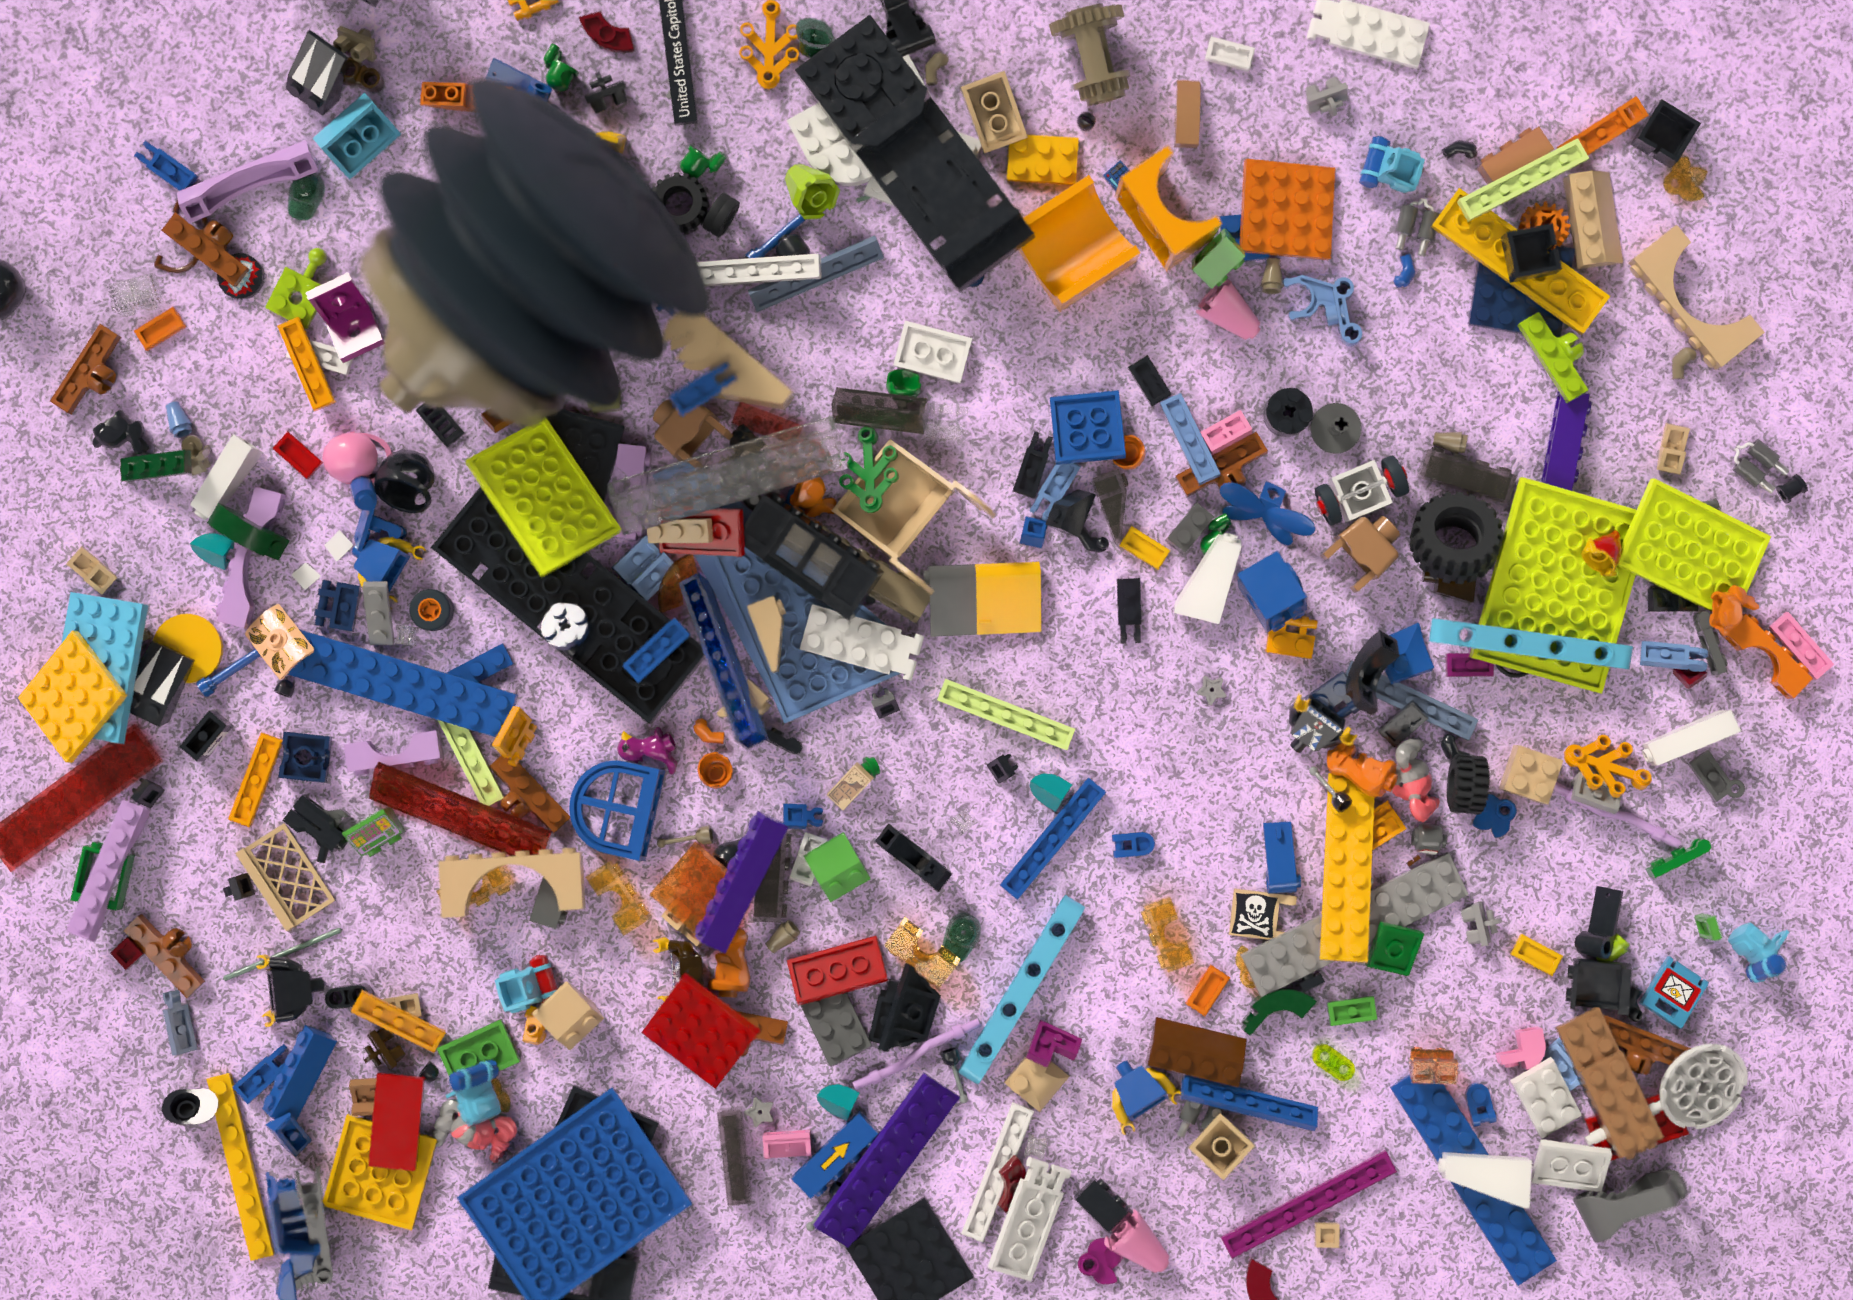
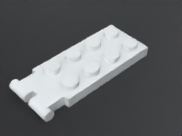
M1331 0L1316 1L1313 14L1322 17L1321 19H1311L1307 39L1315 41L1316 37L1329 40L1328 45L1411 68H1418L1430 23L1348 0H1340V3Z
M812 604L800 650L888 675L890 671L904 674L903 679L912 681L917 661L908 658L910 654L919 656L924 636L915 634L914 638L901 634V629L859 617L847 620L834 610Z
M1029 1157L1026 1165L1029 1167L1025 1179L1020 1178L988 1267L994 1271L1032 1281L1064 1195L1061 1191L1065 1178H1070L1071 1170L1053 1164L1049 1167L1047 1162Z

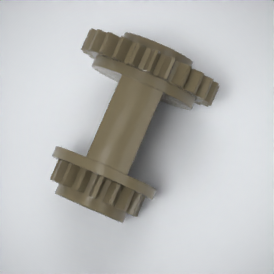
M1100 3L1069 11L1065 13V17L1055 20V22L1049 24L1052 37L1061 36V40L1076 38L1086 80L1074 84L1073 89L1079 92L1081 102L1086 101L1087 106L1126 96L1125 90L1129 89L1127 78L1130 77L1129 70L1114 72L1104 30L1117 26V21L1124 17L1122 4L1103 6Z

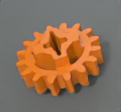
M1544 201L1542 206L1536 202L1532 208L1527 207L1525 213L1520 218L1521 222L1518 229L1553 223L1557 241L1556 245L1562 246L1564 240L1569 235L1568 231L1571 224L1566 223L1569 216L1561 215L1564 211L1563 208L1557 211L1555 203L1548 207L1547 201Z

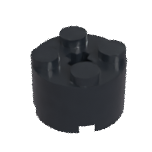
M1284 388L1274 393L1266 402L1263 412L1266 427L1272 433L1282 437H1292L1299 434L1309 425L1313 417L1310 399L1297 388ZM1286 409H1287V410H1290V409H1291L1292 412H1293L1290 416H1289V415H1286V416L1283 415V412H1284Z

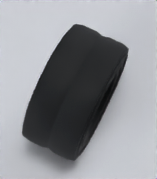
M722 193L709 209L703 222V228L716 237H721L734 220L740 202L728 194Z

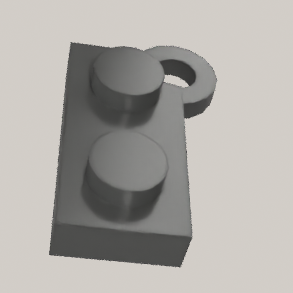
M1706 750L1687 763L1714 802H1718L1726 795L1732 798H1739L1744 794V783L1737 779L1729 780L1709 750ZM1734 784L1739 787L1737 793H1733L1731 790Z

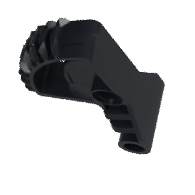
M880 0L887 16L886 36L902 57L936 43L930 25L924 22L922 16L916 15V10L910 8L907 0Z

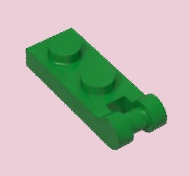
M1694 839L1691 847L1684 849V847L1677 848L1671 852L1672 856L1666 859L1660 857L1650 862L1651 866L1646 868V871L1650 878H1657L1708 853L1711 849V843L1706 839Z

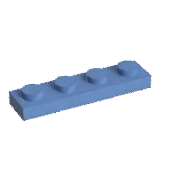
M1179 393L1161 401L1160 406L1198 484L1202 485L1219 477L1220 472L1182 394Z

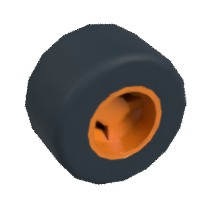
M426 589L413 597L409 613L411 620L419 628L427 631H438L450 624L454 614V607L451 599L443 592Z

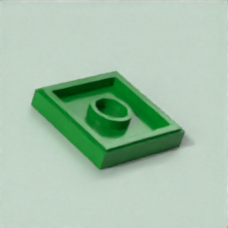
M1380 921L1368 953V962L1365 965L1370 968L1409 977L1425 934L1419 930Z

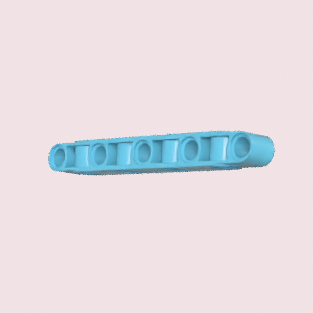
M1432 618L1429 642L1622 669H1630L1633 646L1435 618ZM1465 628L1467 630V637L1462 641L1460 632ZM1508 635H1511L1512 644L1507 647L1505 639ZM1555 641L1557 643V649L1555 652L1552 653L1550 650V645L1552 642ZM1600 647L1602 654L1600 658L1597 659L1595 657V651L1597 650V648Z
M1064 895L958 1071L959 1074L977 1085L981 1082L1082 915L1085 906ZM1056 923L1064 926V932L1060 936L1053 935L1051 931L1052 926ZM1032 963L1040 966V972L1035 976L1029 975L1027 972L1028 966ZM1006 1004L1016 1006V1011L1013 1015L1008 1016L1003 1013V1008ZM982 1044H989L992 1047L989 1055L984 1056L979 1053V1047Z

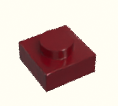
M1673 669V675L1687 689H1690L1707 676L1706 671L1696 672L1690 669Z
M126 937L110 952L125 970H128L144 955L142 950L129 937Z

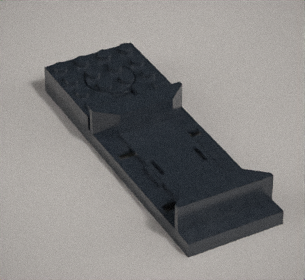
M871 15L865 17L795 69L801 82L959 293L1036 238L1034 232L1023 219L1019 208H1015L931 98L928 88L922 84ZM949 130L953 136L942 144L938 137ZM891 171H894L898 177L885 185L882 178ZM998 195L1002 201L996 206L990 207L987 201ZM942 235L946 242L934 250L930 243Z
M481 486L431 546V549L545 641L547 640L543 636L541 629L538 628V625L554 604H574L580 607L586 614L590 625L589 634L582 643L584 648L575 660L567 657L563 650L558 651L649 724L656 720L710 653L708 649L690 636L638 683L622 665L671 620L587 552L541 577ZM591 562L597 568L587 578L581 572ZM482 563L488 569L480 579H477L472 574ZM568 622L561 626L562 631L571 627Z

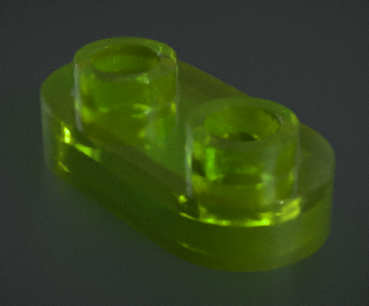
M1318 1044L1313 1048L1311 1057L1317 1066L1340 1081H1347L1353 1077L1355 1066L1350 1059L1328 1044ZM1322 1052L1328 1053L1326 1060H1321L1320 1055ZM1345 1065L1347 1066V1071L1342 1074L1339 1069Z

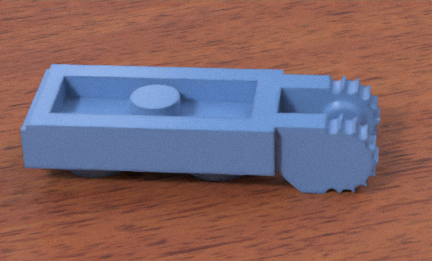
M1076 463L1055 464L1029 511L1034 514L1038 510L1042 499L1047 500L1051 504L1042 515V519L1046 521L1053 504L1063 498L1081 466Z
M1642 641L1640 665L1690 669L1691 671L1702 672L1707 669L1708 664L1704 661L1693 659L1707 658L1708 650L1683 644Z

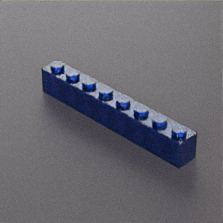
M698 572L679 582V586L735 740L748 750L768 740L714 591L709 581Z

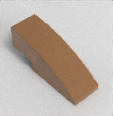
M1177 80L1174 147L1197 149L1199 145L1200 81Z

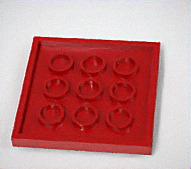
M684 973L641 1033L716 1089L760 1032V1029Z

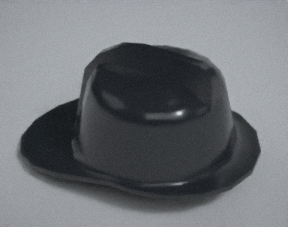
M208 1089L175 1090L169 1093L162 1103L164 1118L170 1123L181 1126L205 1123L215 1115L218 1109V1098L215 1093Z

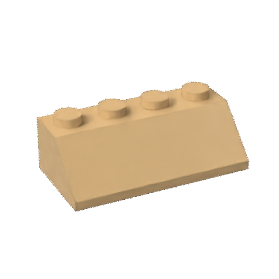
M1585 171L1568 174L1563 179L1569 223L1571 224L1573 248H1575L1574 255L1577 270L1623 263L1609 172Z

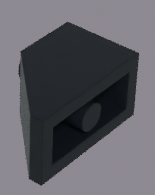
M1077 489L1056 501L1052 506L1045 525L1064 534L1079 538L1096 494Z

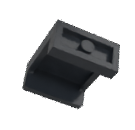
M1573 958V965H1568L1567 979H1572L1571 988L1566 987L1565 1001L1570 1002V1009H1575V1006L1599 1007L1601 1009L1618 1010V1014L1628 1015L1632 976L1631 963Z

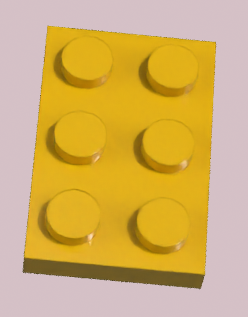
M1027 135L1028 138L1009 144L1007 181L1074 185L1076 183L1079 138Z

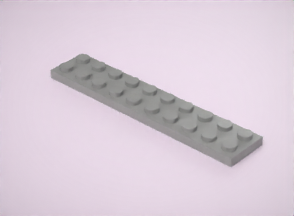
M1448 852L1371 889L1368 945L1373 942L1380 921L1405 927L1469 895ZM1321 915L1240 954L1260 997L1335 962L1319 960Z

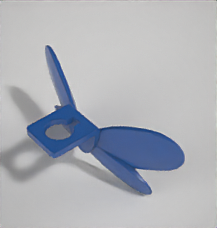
M1268 481L1265 482L1259 498L1249 489L1236 483H1225L1220 487L1221 496L1228 503L1232 504L1224 507L1222 514L1226 513L1229 519L1240 521L1262 517L1269 532L1283 545L1288 546L1293 543L1291 533L1310 536L1315 532L1316 528L1314 522L1309 517L1293 510L1280 508L1286 490ZM1267 490H1274L1278 493L1279 497L1269 498L1270 495Z

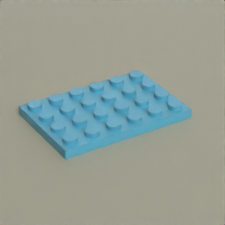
M70 592L62 642L72 630L79 631L128 695L93 738L124 744L149 605Z

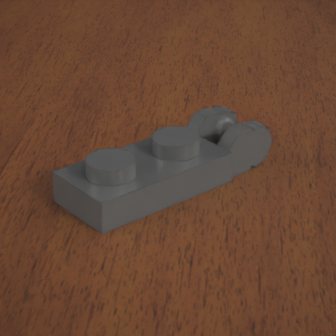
M1701 611L1700 613L1697 612L1692 619L1702 648L1708 650L1706 660L1711 674L1714 676L1728 672L1726 669L1728 665L1727 659L1718 647L1720 644L1719 637L1712 630V626L1709 623L1710 613L1708 611Z

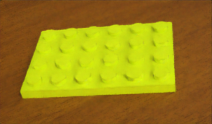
M547 418L539 425L525 427L465 460V464L541 577L621 533V527Z
M1651 478L1622 542V554L1618 566L1712 612V593L1716 591L1728 592L1732 585L1743 588L1747 593L1771 536L1655 478Z

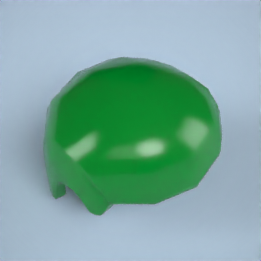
M893 370L887 375L886 389L889 395L898 401L907 402L914 400L920 394V377L909 370Z

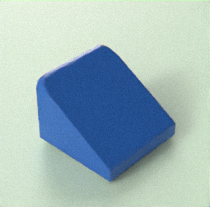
M1026 516L1020 544L1042 548L1047 530V525H1045L1047 521Z

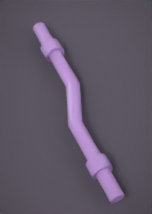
M1556 781L1554 791L1565 796L1564 799L1572 804L1575 802L1598 816L1627 821L1649 833L1650 837L1659 842L1661 840L1675 849L1679 847L1681 841L1666 833L1665 829L1658 825L1653 826L1632 813L1618 811L1616 814H1612L1571 800L1573 788L1569 789Z
M978 1018L963 1025L957 1024L951 1027L950 1031L925 1041L899 1062L881 1070L875 1069L868 1072L869 1075L852 1082L855 1090L857 1091L872 1083L876 1085L882 1082L883 1078L908 1068L930 1049L952 1039L958 1040L965 1037L964 1034L981 1027Z

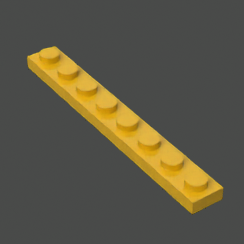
M229 1072L207 1078L209 1090L215 1093L218 1098V1109L215 1117L250 1261L273 1256L275 1251L237 1094L233 1089L232 1074Z

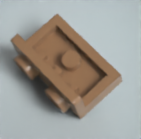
M376 1078L350 1079L349 1089L353 1102L352 1116L373 1115Z

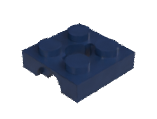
M283 732L282 744L284 754L279 767L278 778L327 783L332 736ZM306 749L310 752L311 756L318 758L304 765L299 761V758H295V755H299L302 750Z

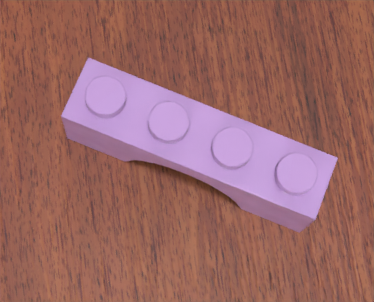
M618 444L616 467L628 476L632 491L627 504L623 508L611 512L622 529L621 533L612 538L638 541V535L642 536L644 523L640 522L641 513H645L646 499H643V491L648 489L649 476H645L646 467H650L652 453H648L647 447Z
M439 730L413 734L409 746L403 752L394 756L381 753L371 741L344 744L347 772H355V776L369 774V769L378 768V772L392 771V766L401 765V769L415 767V762L424 761V765L438 764V759L444 758Z

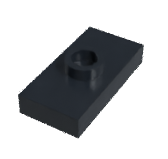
M1148 355L1128 367L1129 372L1151 407L1172 395Z
M1411 700L1378 729V732L1393 747H1396L1428 720L1429 715L1415 701Z

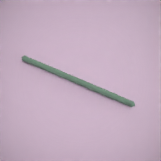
M334 929L272 955L270 958H283L337 935L343 929ZM264 959L225 975L222 980L228 981L257 968L256 965H264L265 961Z

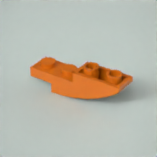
M422 82L420 105L473 112L468 96L469 85L466 83Z

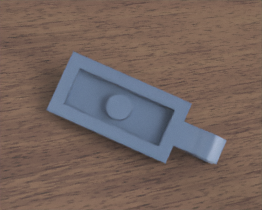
M179 990L163 993V1000L169 1008L163 1010L172 1056L198 1050L188 1004L181 1005Z

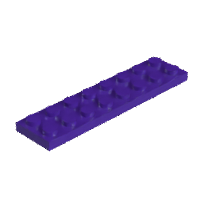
M923 1072L814 1222V1227L849 1248L864 1231L959 1100L960 1096Z

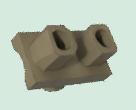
M343 26L337 29L338 38L333 41L334 47L343 53H351L353 60L359 63L365 59L371 62L377 59V55L374 52L375 39L371 38L369 30L363 28L359 32H355Z
M189 435L185 437L181 446L182 450H191L192 476L206 472L207 468L211 466L207 457L211 453L210 446L207 445L203 448L202 441L197 436Z

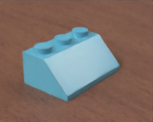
M364 92L314 136L313 140L350 180L397 139L401 133Z

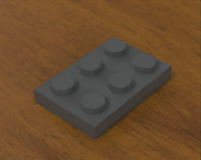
M847 993L800 1005L829 1067H833L873 1047Z

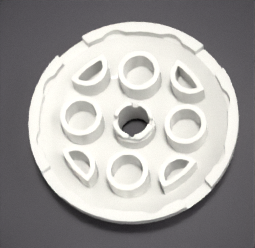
M1703 1044L1687 1050L1673 1061L1662 1079L1660 1103L1664 1113L1673 1123L1682 1128L1686 1126L1703 1129L1719 1123L1734 1111L1742 1099L1740 1095L1743 1087L1747 1086L1748 1081L1746 1065L1734 1050L1724 1045Z

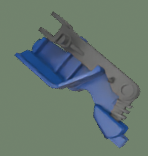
M316 1167L317 1183L308 1182L305 1185H301L299 1170L295 1171L296 1181L295 1179L285 1178L276 1182V1178L270 1176L269 1172H266L268 1209L274 1247L278 1254L290 1255V1258L281 1265L280 1273L278 1274L276 1295L279 1300H298L297 1289L304 1291V1285L309 1289L310 1282L314 1287L316 1282L326 1284L333 1278L324 1217V1203L321 1197L323 1189L319 1167Z

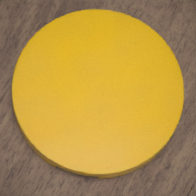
M194 614L173 616L166 620L154 635V641L195 660L186 681L188 684L196 683L203 677L207 678L218 668L222 660V637L215 626L204 617Z

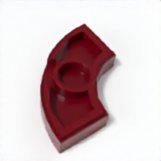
M601 11L579 17L586 34L600 47L619 53L635 52L629 28H618L611 25L604 19Z
M1015 1155L998 1172L1003 1179L1004 1190L997 1205L1006 1214L1008 1213L1020 1178L1025 1179L1027 1174L1022 1162Z
M1253 1258L1248 1263L1245 1278L1249 1299L1279 1300L1274 1296L1270 1287V1277L1273 1270Z

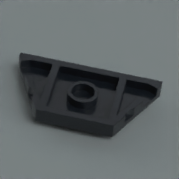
M908 963L904 965L878 1050L882 1052H888L889 1049L898 1046L901 1048L906 1047L914 1042L927 1041L941 995L929 985V982L917 973L915 967Z

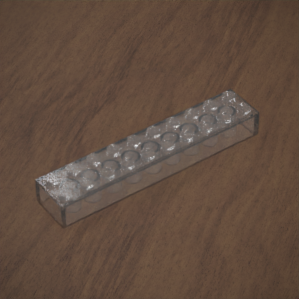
M830 416L607 484L609 497L624 536L848 469L834 418Z

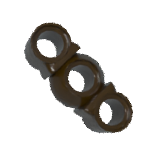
M348 57L343 81L344 85H357L359 88L366 89L370 93H378L384 88V79L377 70L368 68L362 62L359 63L354 61L352 57ZM349 68H356V71L352 76H346V72ZM370 77H377V81L375 84L367 85V81Z

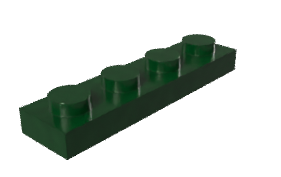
M177 450L120 458L121 481L132 482L192 474L191 450Z

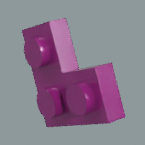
M1470 647L1469 653L1445 654L1446 677H1493L1494 664L1470 658Z
M1040 1020L1026 1058L1046 1068L1051 1061L1053 1052L1074 1061L1083 1039Z

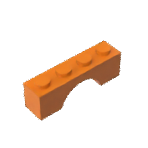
M1746 613L1743 614L1740 624L1731 629L1728 636L1722 637L1736 650H1744L1749 647L1763 650L1770 657L1773 664V676L1770 683L1785 698L1794 699L1813 679L1808 674L1810 672L1809 669L1802 663H1797L1792 658L1793 654L1784 646L1780 647L1775 642L1776 638L1772 633L1762 630L1758 626L1759 621L1751 614L1747 615Z

